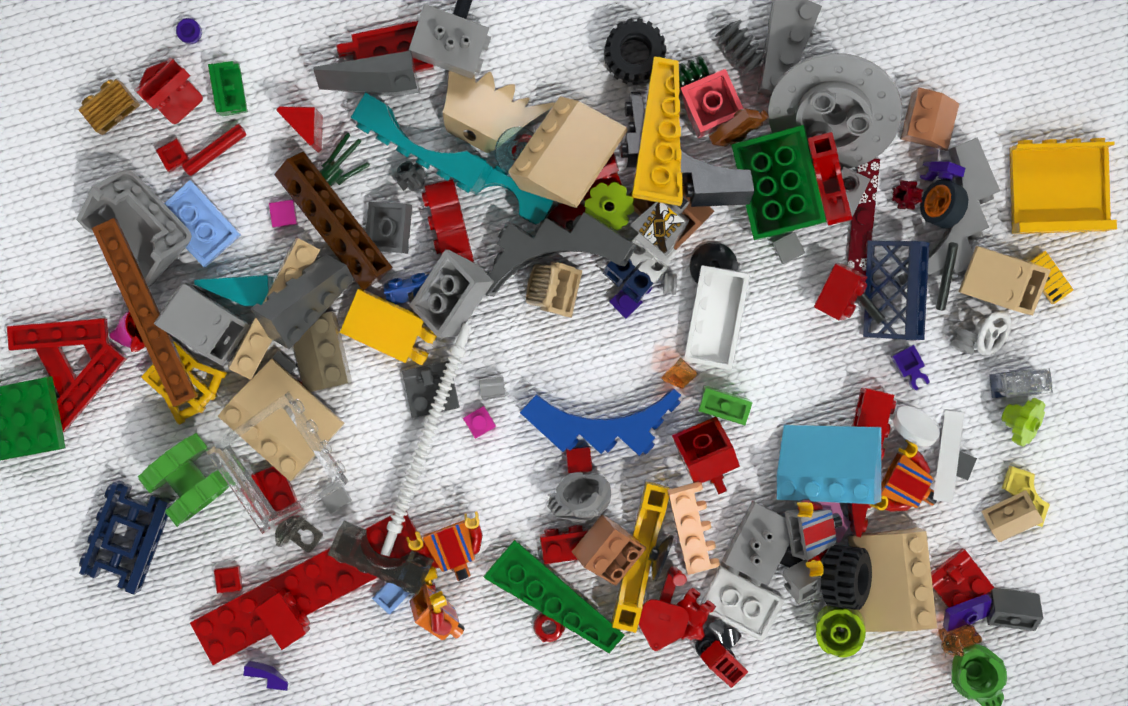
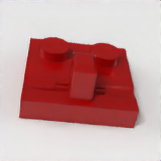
M963 548L931 572L933 589L948 608L985 595L994 589L988 578Z

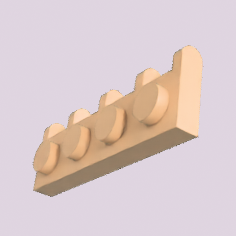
M701 482L667 490L688 575L713 569L720 565L719 559H709L707 552L715 549L716 545L712 540L705 542L703 531L711 529L710 521H700L698 511L706 509L707 505L706 501L703 500L696 502L694 493L703 489Z

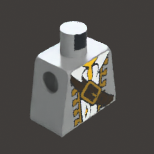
M683 196L681 206L656 202L632 222L630 226L666 256L672 251L689 222V219L682 212L689 205L690 201Z

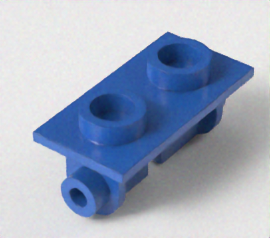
M417 273L408 279L394 278L384 284L386 300L394 304L410 301L408 293L412 292L413 297H415L429 274Z

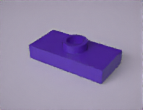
M985 594L945 609L943 627L949 632L988 617L992 599Z

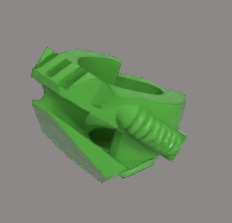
M970 644L960 648L952 660L951 683L960 695L968 700L974 699L981 706H1001L1004 700L1002 689L1007 682V669L1005 668L1004 661L991 650L979 644Z

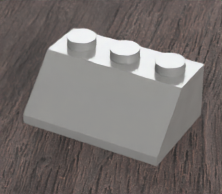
M445 250L409 306L438 338L458 336L462 324H466L494 281L479 265L450 250Z

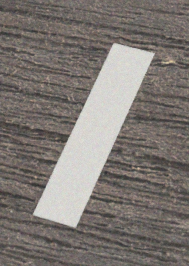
M945 410L933 500L953 503L965 413Z

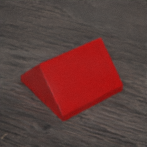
M278 107L276 109L318 153L322 150L323 115L315 107Z

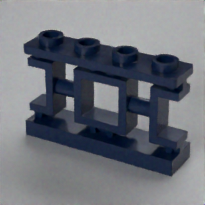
M119 480L110 484L106 489L104 497L107 500L104 507H101L97 513L96 521H98V524L88 537L87 543L90 545L87 553L85 552L79 561V566L81 567L79 574L96 578L99 576L101 569L121 575L117 587L124 588L125 592L134 595L140 592L168 520L165 510L175 500L167 497L162 498L154 494L151 495L148 504L128 497L132 485L124 484L123 481ZM117 502L130 506L127 517L120 514L113 515ZM140 510L147 513L154 512L150 525L136 521ZM118 523L138 530L131 549L112 543ZM100 547L113 552L110 562L102 559L96 560ZM123 556L131 559L137 557L133 570L119 566Z

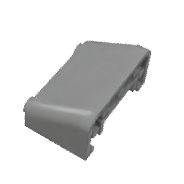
M129 170L120 171L92 186L76 219L84 229L93 233V227L116 218L135 259L139 262L138 266L148 287L154 284L188 246L192 237L189 229L134 172Z

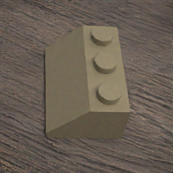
M336 312L323 313L302 335L300 340L293 345L302 385L310 392L352 383L342 336L339 333L340 327Z

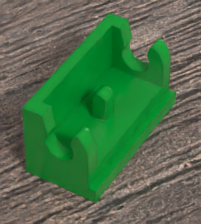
M233 61L208 64L216 113L223 117L248 112L240 64H234Z

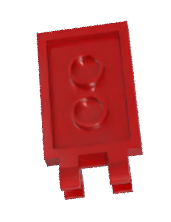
M418 21L351 34L353 42L336 45L339 58L352 55L353 60L409 51ZM413 58L416 73L434 69L432 64Z

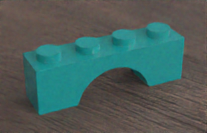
M474 154V156H476V157L480 158L481 160L487 162V161H486L485 159H483L482 157L477 156V155ZM495 166L479 192L491 186L504 187L516 196L519 202V217L536 226L542 220L545 221L554 201L520 190L514 180L507 176V170ZM470 190V192H472V193H474V194H476V195L478 194V193H476L475 191Z

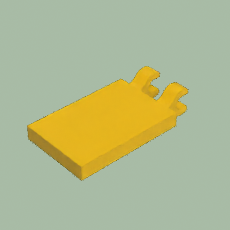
M361 288L357 290L339 332L401 362L406 363L408 358H411L419 365H423L426 362L429 353L414 347L418 336L430 344H433L437 337L429 327L423 325L424 321L417 314L366 290L363 291Z

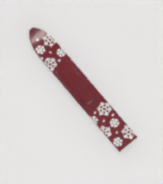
M875 158L863 165L857 166L856 173L870 178V181L852 217L853 220H851L847 266L865 276L868 240H872L880 159Z

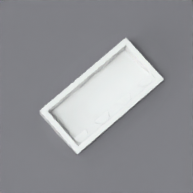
M701 266L684 361L732 370L751 273Z

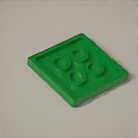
M52 376L0 386V461L66 449Z

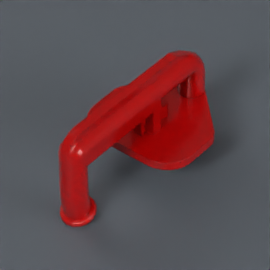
M676 566L669 567L659 600L650 599L642 607L638 625L649 646L654 651H659L682 638L688 625V612L681 606L671 604L675 587L683 586L687 581L685 574Z

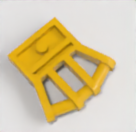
M173 341L192 384L203 395L198 400L192 399L188 401L191 406L180 411L178 407L172 406L154 364L150 366L141 378L165 399L175 421L180 425L185 422V419L199 412L203 413L210 400L214 401L218 396L217 391L222 378L225 379L227 372L200 363L177 341ZM194 368L213 375L209 387L191 372Z

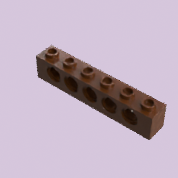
M304 151L286 159L274 174L338 259L347 265L352 277L364 291L380 281L393 267Z

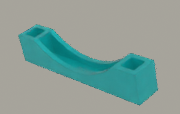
M366 92L351 116L357 122L356 127L367 134L370 131L376 133L377 140L387 146L390 142L397 146L396 151L406 157L412 154L417 157L416 163L426 169H429L430 166L437 169L436 174L447 181L450 178L458 181L456 186L467 193L470 190L479 193L493 169L488 163L468 151L440 153L414 144L402 131L393 110Z

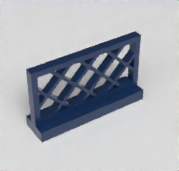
M868 240L867 287L865 294L872 301V298L879 293L886 301L879 308V311L882 312L890 306L897 315L889 323L884 320L882 322L884 327L878 333H871V322L874 319L864 308L863 337L925 340L929 242ZM875 246H883L888 252L880 262L874 256ZM902 246H909V257L902 262L895 253ZM890 257L899 265L891 274L883 266ZM878 269L887 277L879 286L873 280V275ZM903 269L908 278L907 282L901 287L894 277ZM891 281L898 291L888 298L881 289ZM900 294L906 299V306L901 311L893 304V301ZM899 318L905 323V334H897L891 327Z

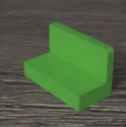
M706 385L703 386L702 390L704 392L698 411L746 425L753 404L750 399Z

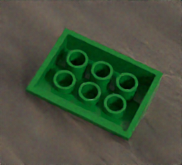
M804 125L731 145L737 169L751 170L754 194L750 205H746L754 240H762L827 222Z

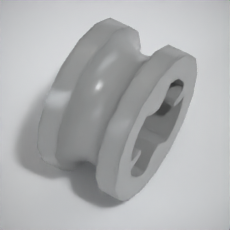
M664 273L663 295H667L668 292L676 295L677 274L673 273L672 276H669L668 273Z

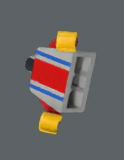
M803 499L801 502H797L798 509L785 511L792 556L808 560L806 567L810 568L809 577L822 576L824 569L821 559L829 547L836 543L835 529L842 526V518L838 513L832 514L830 509L823 508L819 502Z

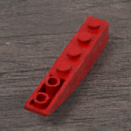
M861 388L852 426L881 427L882 462L885 454V448L883 447L884 438L889 436L891 425L888 424L889 417L896 408L895 395ZM847 503L849 521H851V534L861 538L862 532H865L867 529L868 518H866L867 510L871 509L870 504Z

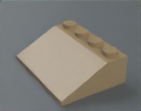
M560 96L508 173L520 190L577 208L628 129L580 101Z
M273 358L232 398L218 415L224 423L290 482L304 471L345 424Z
M918 527L865 533L861 535V538L855 535H848V546L865 548L869 553L872 564L870 593L864 606L859 610L864 619L866 632L937 629L927 532Z

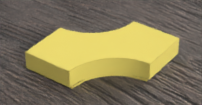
M1009 466L1002 489L1008 491L1012 496L1026 490L1043 519V522L1037 526L1043 527L1050 504L1043 501L1036 493L1034 487L1035 474Z

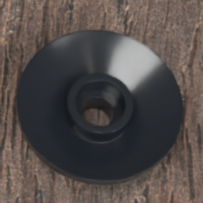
M716 242L700 246L693 253L690 260V273L696 284L699 282L701 266H710L713 261L719 264V268L738 271V262L733 251L726 245Z
M669 535L658 548L653 546L648 560L653 561V581L658 579L673 542V535Z

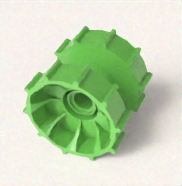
M197 433L185 438L166 451L137 476L149 493L168 483L179 496V499L165 510V513L176 527L209 505L233 485L235 481L224 466L211 473L208 477H205L194 462L207 451V445Z

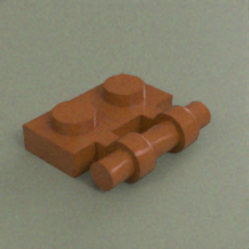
M741 109L734 114L730 121L719 125L709 138L713 145L724 147L736 142H742L747 138L749 132L763 126V122L769 118L768 113L765 110L759 113L757 110Z

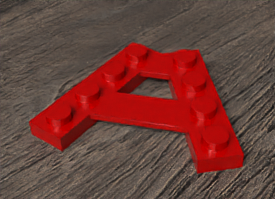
M105 318L7 326L9 351L36 349L49 376L53 377L54 386L60 396L57 404L63 432L71 426L128 359L109 343L108 323ZM84 345L91 358V361L77 377L61 348L63 346Z

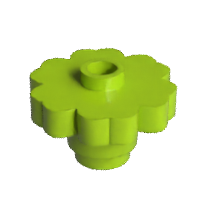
M612 182L609 186L600 183L597 187L590 190L592 198L585 201V213L590 214L614 230H620L622 226H626L629 223L627 215H631L634 212V200L631 196H626V187L616 182ZM607 202L614 204V209L610 212L605 210Z
M1032 398L1024 406L1008 404L1004 409L1001 420L1006 423V426L1012 428V441L1015 444L1024 447L1026 443L1030 444L1036 436L1045 415V403L1043 401Z

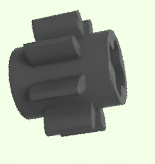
M406 161L397 168L398 175L395 178L403 191L407 188L410 191H416L424 185V178L427 175L421 165L418 163L413 165L411 161Z

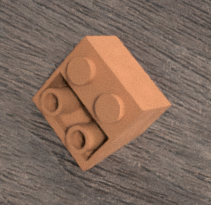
M602 514L572 550V553L584 568L616 586L643 554L646 547L619 524Z

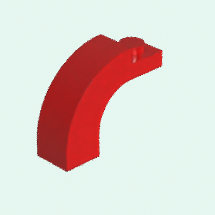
M829 132L808 138L828 226L853 220L833 133Z

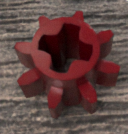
M900 180V185L893 188L892 201L898 203V209L907 208L915 210V205L919 202L922 203L923 189L916 187L917 181L908 182Z

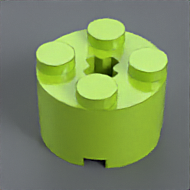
M828 605L821 609L816 616L815 625L816 639L822 650L841 658L856 654L863 646L866 636L864 619L859 610ZM841 627L844 628L845 631L841 632L839 629L836 630V628Z

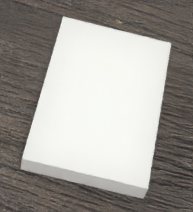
M720 565L699 605L707 600L711 601L716 605V608L709 615L719 620L722 619L723 622L764 642L785 599L762 586L753 584L741 575L728 571Z

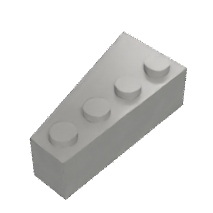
M809 0L771 1L772 5L758 93L771 97L778 80L786 71L799 63L822 8L821 5Z

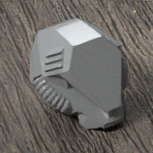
M581 472L569 474L559 483L556 493L550 495L547 507L556 518L579 523L590 521L596 516L599 518L611 501L610 484L604 476L599 474L583 475Z

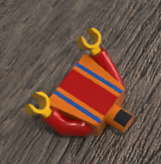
M907 439L905 440L907 448L905 450L898 449L902 454H896L881 481V502L874 505L870 504L875 509L890 512L908 511L911 507L918 508L922 501L932 506L937 502V500H933L934 490L929 488L934 479L929 475L930 468L923 455L918 451L917 445Z
M477 511L473 519L468 518L467 513H465V520L424 535V541H422L420 533L416 532L417 540L411 541L409 537L406 538L409 548L415 550L432 567L440 568L442 572L453 569L457 581L470 577L471 574L467 563L475 560V555L480 551L483 538L479 523V513Z
M432 566L425 567L423 569V578L426 583L409 601L414 621L441 640H445L449 635L459 638L463 634L465 627L459 623L455 608L446 601L442 591L436 592L435 583L431 581L438 578L436 568Z

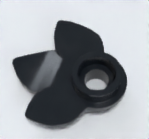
M722 619L709 623L705 628L704 638L695 642L697 654L700 656L707 649L703 648V644L707 642L713 644L715 641H719L735 657L730 648L739 641L742 636L741 633L733 628H724Z

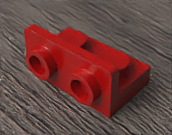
M272 466L251 475V489L254 494L258 493L261 501L259 503L260 511L264 517L267 516L268 520L300 508L290 481L275 467Z
M573 525L568 527V531L559 532L558 528L544 530V534H540L544 564L578 560L572 553V550L588 532V528H583V525Z

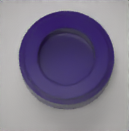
M186 18L177 24L176 34L182 42L195 44L202 37V28L195 20Z

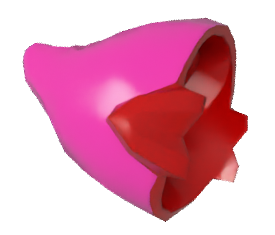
M128 311L119 320L116 329L111 331L109 336L112 340L130 348L131 352H138L145 347V344Z

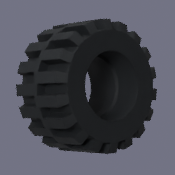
M632 18L627 19L626 23L620 22L617 24V28H613L610 31L609 37H607L604 50L605 64L607 63V69L610 73L614 74V78L623 80L622 83L632 82V85H638V82L643 84L648 82L651 76L654 56L666 57L665 38L663 35H660L658 27H652L653 23L650 21L646 24L640 18L637 21H633ZM630 40H639L647 46L649 57L644 63L631 64L621 55L622 45Z
M831 546L823 562L824 572L821 576L823 599L828 606L860 610L869 596L872 583V564L869 553L865 548Z

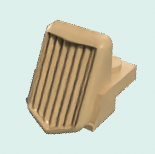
M551 262V265L535 264L527 284L526 303L539 306L542 311L572 318L582 270L558 262Z

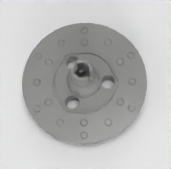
M826 53L807 58L795 64L783 74L772 91L769 101L768 119L772 133L804 125L808 140L810 137L818 136L816 135L818 133L826 134L832 132L842 170L843 167L849 169L863 165L878 157L889 147L900 127L902 103L899 91L893 80L875 63L852 54ZM861 117V118H864V119L858 120V119H855V118Z

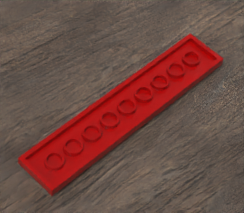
M409 514L403 517L405 522L401 523L403 528L401 533L397 534L390 556L381 554V550L388 533V522L392 521L391 515L190 622L211 664L215 665L271 635L254 609L283 588L286 593L290 592L295 598V606L300 613L303 612L307 616L419 556L415 550L409 548L406 539L409 537L411 541L417 540L415 533L418 532Z

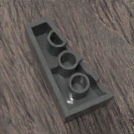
M325 254L304 269L302 276L298 279H290L286 282V287L278 293L272 292L267 296L265 303L261 306L256 304L250 309L268 337L290 349L334 303L342 292L349 287L354 278L346 264Z

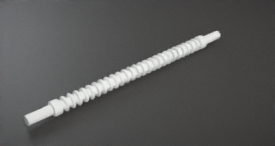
M462 324L455 346H451V357L447 358L449 363L445 364L447 369L443 370L444 377H440L442 383H438L440 389L436 390L438 394L433 397L435 402L431 403L433 408L428 411L430 416L426 417L428 419V422L424 423L426 428L421 430L423 436H419L421 442L417 443L419 447L414 450L416 455L412 456L414 459L413 462H410L412 467L407 470L409 472V475L405 476L407 481L402 483L404 485V489H400L402 495H398L400 501L395 503L397 505V508L393 509L395 514L391 515L392 521H389L387 525L388 533L381 550V554L385 556H390L397 534H400L403 525L401 523L405 522L403 517L408 514L406 512V509L410 508L408 503L412 502L410 497L415 495L413 489H417L415 483L419 482L417 478L422 475L420 470L424 469L422 464L426 463L425 456L429 455L427 453V450L431 449L429 444L434 442L432 436H436L434 430L438 429L436 424L441 422L439 417L443 416L441 413L442 410H445L443 405L448 402L446 397L450 396L448 391L452 390V387H450L451 383H455L453 377H457L455 371L459 370L457 366L462 363L460 358H463L466 350L464 347L472 327L471 325Z

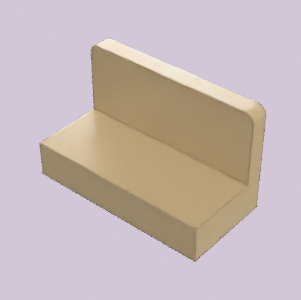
M1026 490L981 511L998 542H1002L1043 522Z

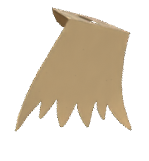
M449 71L443 120L448 133L486 153H490L512 134L552 108L556 102L525 107L529 98L512 102L515 92L514 84L504 86L495 91L494 78L491 72L486 73L476 83L475 75L471 79ZM470 130L476 135V137L463 131Z

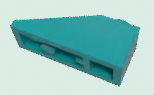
M269 275L194 280V285L247 307H253L256 304L261 306L273 284V277Z

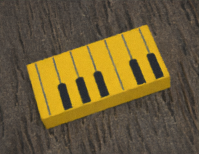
M1046 251L1041 252L1029 261L1051 270L1043 289L1044 295L1051 304L1057 303L1074 290Z

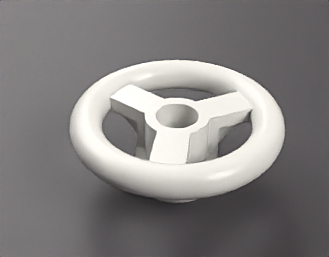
M1002 310L996 311L987 319L983 318L977 323L975 328V334L978 335L976 345L979 353L989 356L996 353L1006 342L1011 329V318L1007 312ZM1002 318V324L996 325L993 323L996 319ZM1001 333L999 339H998L997 342L994 344V341L997 339V337H998L999 334Z

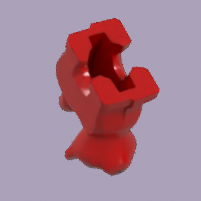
M694 588L689 589L684 599L676 604L683 607L689 615V624L684 636L681 638L682 640L686 638L691 641L702 640L705 636L703 625L707 621L709 613L713 612L716 608V605L709 600L699 605L696 600L701 593Z

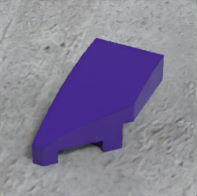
M249 661L244 666L243 676L266 678L267 689L288 690V681L274 667L254 661Z

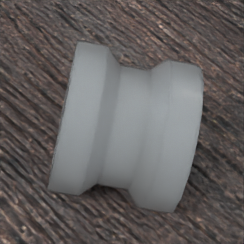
M957 328L955 331L956 338L951 341L949 346L973 355V346L977 342L978 335L971 331Z

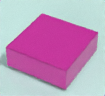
M294 200L269 203L273 228L298 224Z

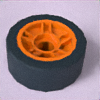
M946 179L935 181L929 185L921 198V216L928 223L941 228H951L959 223L966 213L969 200L967 191L963 186Z

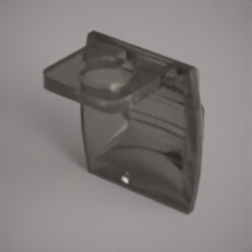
M290 514L279 523L275 531L276 546L282 547L292 540L304 551L310 553L322 539L323 533L306 521L308 516L304 514ZM300 529L303 531L309 530L314 534V540L311 544L302 542L301 535L298 533Z

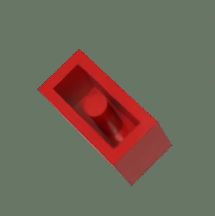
M835 263L814 308L838 321L850 318L855 311L856 305L854 303L857 297L861 296L867 287V283H865L867 276L842 263Z
M284 588L254 609L281 650L307 634L311 629L308 617L303 612L300 613L295 606V598L290 592L286 593Z

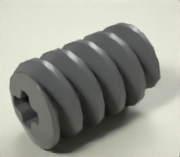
M740 19L727 25L714 37L722 35L719 44L728 43L724 51L727 53L734 51L730 59H739L736 64L737 68L745 66L742 72L744 76L763 62L762 57L765 52L756 53L759 43L750 45L754 37L753 35L744 36L748 30L747 27L739 30L738 27L742 23Z

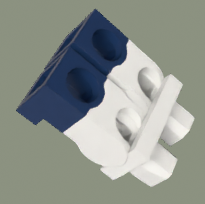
M640 233L632 240L638 246L627 264L620 266L610 261L603 271L607 278L620 287L637 268L621 289L637 304L667 271L676 253V250L673 248L665 256Z

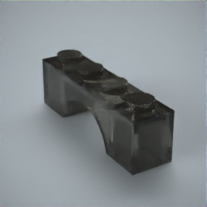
M345 520L338 529L328 553L329 556L338 562L347 563L363 573L372 574L383 582L392 583L401 587L406 592L417 595L434 561L413 550L400 558L381 556L370 546L367 530Z

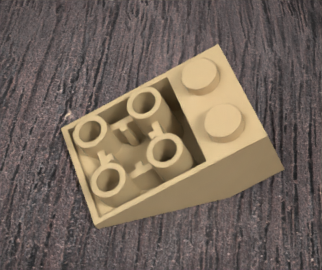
M976 246L958 292L1033 316L1051 270L1029 261Z

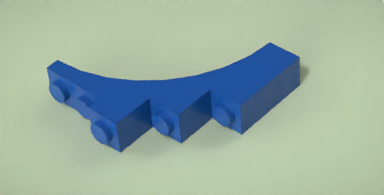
M672 388L660 400L647 408L624 417L610 419L585 418L569 414L552 406L536 394L520 411V414L562 452L566 449L571 451L580 441L577 439L580 434L600 454L604 450L607 453L610 452L617 444L615 438L618 436L640 456L642 452L646 455L655 445L653 443L655 437L649 430L651 428L656 430L664 421L662 416L668 410L672 412L681 403L678 400L681 394Z

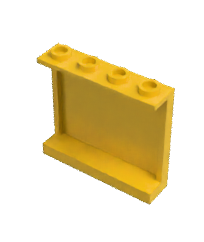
M1080 138L1067 139L1066 143H1057V139L1042 140V144H1033V140H1020L1017 145L1010 147L1012 234L1104 232L1117 230V220H1111L1109 147L1114 146L1115 141L1105 142V138H1092L1090 142H1081Z

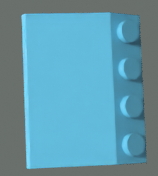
M784 425L777 471V500L801 501L809 499L814 502L876 504L881 502V427Z

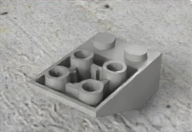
M183 282L154 322L162 330L222 366L250 327L240 316Z

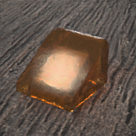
M680 357L663 374L661 379L683 389L698 373Z

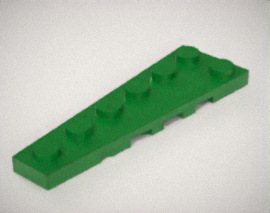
M515 539L483 576L486 580L514 595L524 603L532 606L609 654L625 636L619 629L613 628L609 620Z

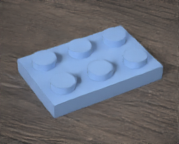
M191 180L164 203L191 232V241L186 249L203 267H207L241 236L237 229Z

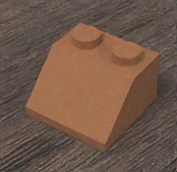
M920 87L911 93L900 139L947 151L960 103L943 93Z

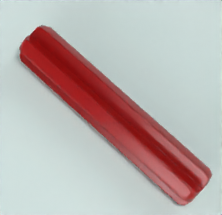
M236 124L183 163L184 171L189 176L194 175L247 135L246 131L241 125Z

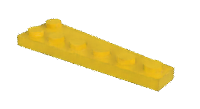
M656 56L653 59L632 198L681 206L683 191L680 149L681 127L679 120V61Z

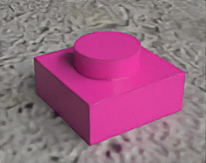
M485 406L463 418L475 439L496 427Z

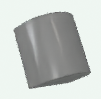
M504 377L479 380L480 394L483 400L506 396Z

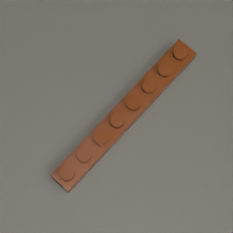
M112 218L93 227V233L172 406L178 407L197 398L198 395L170 334L154 324L160 312L118 220Z

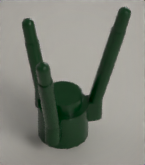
M350 133L345 134L327 161L321 165L323 168L319 172L330 186L335 183L341 185L346 179L370 166V163L366 162L341 175L344 170L340 165L361 143V139H357L335 162L334 159L349 139Z

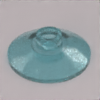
M518 126L512 127L504 131L498 138L495 146V159L498 166L505 173L509 174L508 171L534 135L531 130ZM515 146L516 152L512 154V148Z

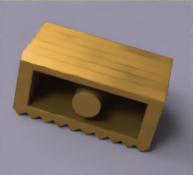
M111 79L103 83L100 87L101 91L95 96L90 95L86 97L81 103L83 106L78 109L91 127L101 135L106 134V132L140 106L130 91L118 79L114 81Z

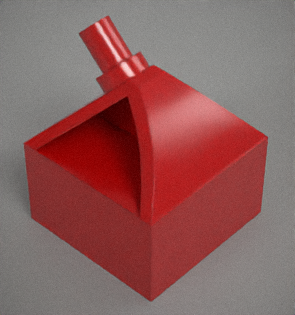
M715 416L672 435L679 456L693 483H704L710 480L711 484L714 483L718 495L726 492L727 489L722 480L724 479L723 474L740 467L734 447L718 418Z

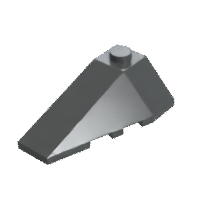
M411 51L313 67L319 90L363 94L366 92L368 94L395 97L420 93Z

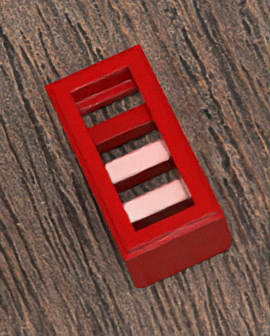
M715 641L700 655V658L708 668L730 688L749 672L719 641Z

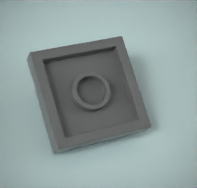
M383 202L368 203L366 233L381 252L408 254L412 205Z
M449 361L402 371L412 418L430 414L428 411L433 408L431 403L435 402L433 397L437 396L436 390L440 389L438 383H442L440 377H444L443 370L447 369L445 364H448ZM451 383L450 387H452V390L448 391L450 396L446 397L448 402L444 403L445 410L441 412L460 408L455 383Z

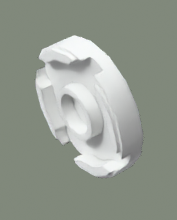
M902 406L893 415V425L905 439L910 440L911 438L915 440V444L918 446L929 447L936 442L940 435L936 423L919 409Z

